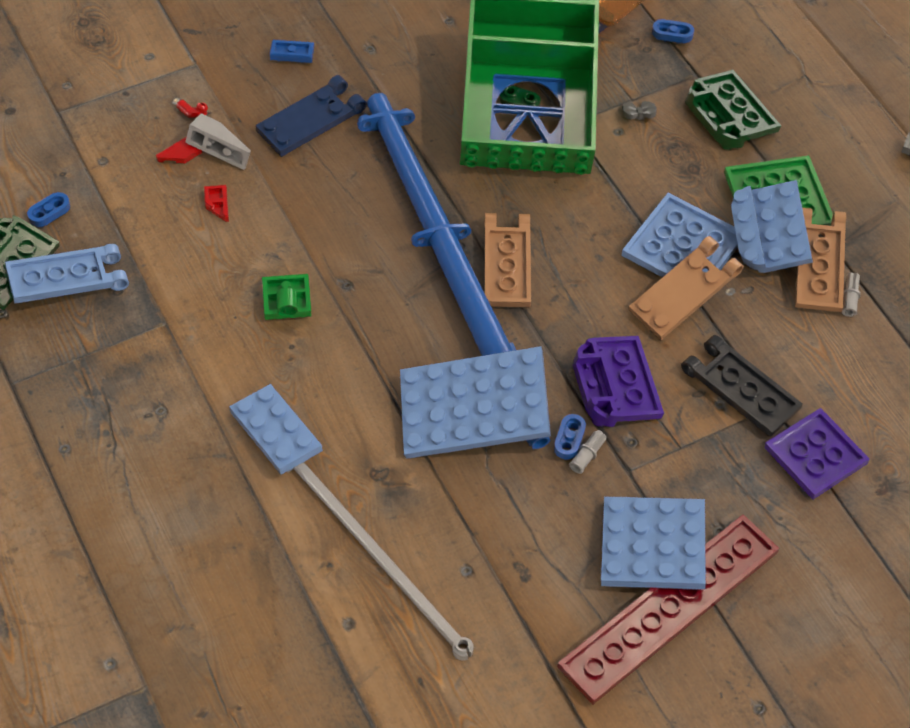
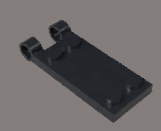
M713 335L704 343L707 353L716 357L707 366L693 355L681 363V368L687 376L691 378L696 377L770 437L802 407L803 403L737 353L717 335Z

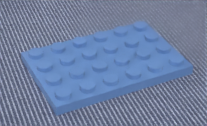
M541 346L400 369L403 446L406 459L551 436L544 358Z

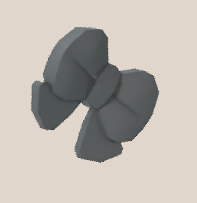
M643 101L641 107H635L632 102L622 105L623 116L630 120L634 118L641 120L644 117L653 118L656 116L657 108L650 101Z

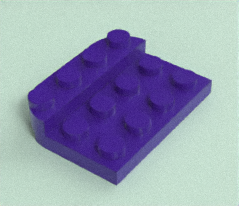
M639 336L590 338L579 347L573 359V369L585 409L594 425L614 427L618 421L662 419L664 411Z

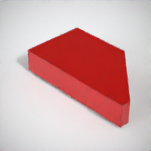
M185 137L157 154L156 159L158 162L167 160L185 164L200 155L202 150L186 143Z
M204 186L205 208L223 221L229 222L227 186Z

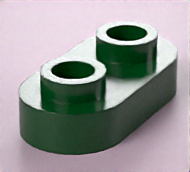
M513 85L507 87L499 95L501 104L540 106L541 98L537 93Z

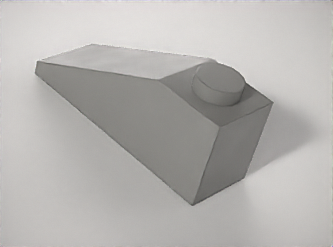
M200 114L189 126L186 143L245 170L251 150L222 123L204 114Z

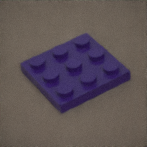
M821 408L770 439L764 446L812 500L867 465L870 460Z

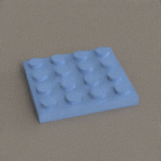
M667 193L623 248L621 256L664 277L697 249L707 236H711L719 243L717 250L707 257L719 270L723 268L738 248L734 226ZM704 268L702 271L708 272L709 270Z
M604 497L601 586L705 589V499Z

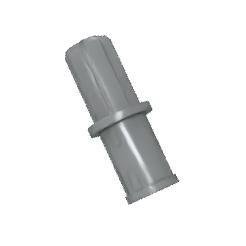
M850 272L847 274L846 289L843 293L842 314L848 317L857 314L858 299L861 297V292L858 290L860 279L858 273Z
M594 431L587 442L580 445V451L569 463L570 468L578 474L583 473L589 462L597 457V451L606 440V435L602 431Z

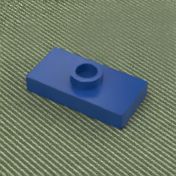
M272 40L270 60L312 63L314 42Z

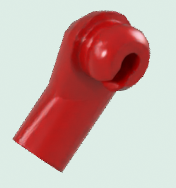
M180 100L176 104V108L188 118H197L200 114L207 115L208 106L203 102L198 103L196 107H191L184 100Z

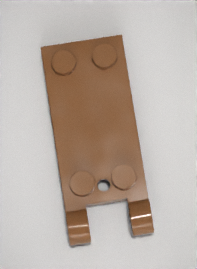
M802 208L813 263L797 266L795 307L842 312L846 212L834 211L831 226L811 224L812 208Z
M485 213L484 293L491 307H531L530 214H519L518 228L496 227V213Z
M707 236L697 249L629 306V311L660 340L664 339L743 270L744 266L736 258L729 260L721 271L707 259L719 246V243L711 236ZM704 268H706V269H708L709 271H708V272H703L702 270H703Z

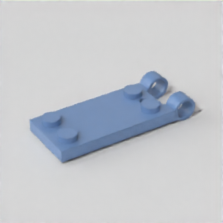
M116 244L5 262L14 304L106 288L120 291L129 285L125 271L115 270L111 273H105L103 262L105 264H115L121 259V254Z

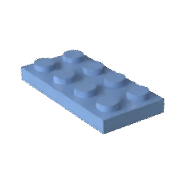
M271 384L229 406L231 414L280 475L323 451L321 443Z

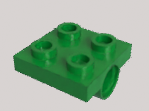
M308 274L262 277L265 320L312 316Z

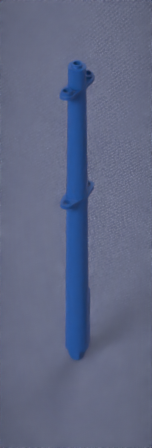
M373 94L367 101V106L372 115L365 114L360 116L357 126L360 131L379 130L424 229L412 236L411 242L413 246H432L481 355L516 351L513 342L509 343L458 241L470 235V226L468 224L449 223L401 126L408 125L414 121V112L408 108L393 111L385 94ZM550 438L530 439L527 442L533 449H540L550 442Z

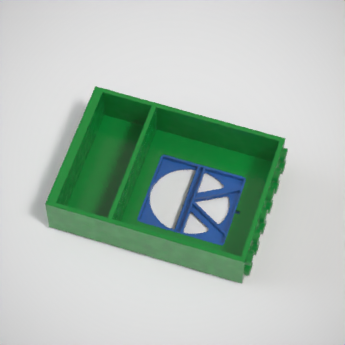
M470 0L460 165L468 167L482 166L491 169L510 168L511 170L525 169L535 172L553 171L555 173L569 172L579 175L591 174L596 151L599 0ZM519 82H534L548 88L556 96L560 108L497 104L496 101L507 87ZM495 113L517 114L506 130L500 128L495 117ZM528 115L542 139L525 142L516 140L511 136ZM538 116L559 117L560 121L557 128L550 134Z

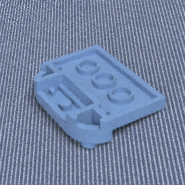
M797 180L754 190L751 189V186H747L734 193L731 209L738 249L744 264L758 270V273H765L813 263Z

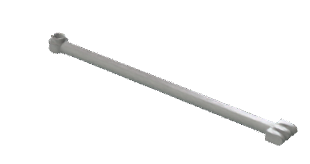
M303 462L287 471L289 473L294 469L448 641L453 647L454 657L462 661L468 660L467 652H469L470 657L473 655L474 646L472 641L466 637H461L312 470ZM466 644L468 646L467 650L459 648V645Z

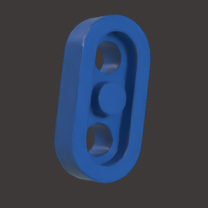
M660 19L654 22L652 34L659 40L688 43L693 39L694 28L689 23Z
M56 192L34 204L27 212L30 224L35 227H43L64 215L70 209L69 198L64 193Z
M570 414L565 416L561 422L554 444V452L561 459H572L578 454L586 428L585 420L581 416Z

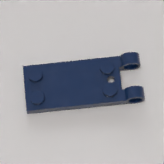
M336 75L330 79L328 85L258 123L256 131L282 157L355 114H360L365 110L367 102L359 94H355L349 98L347 104H344L336 95L344 93L348 83L340 75Z

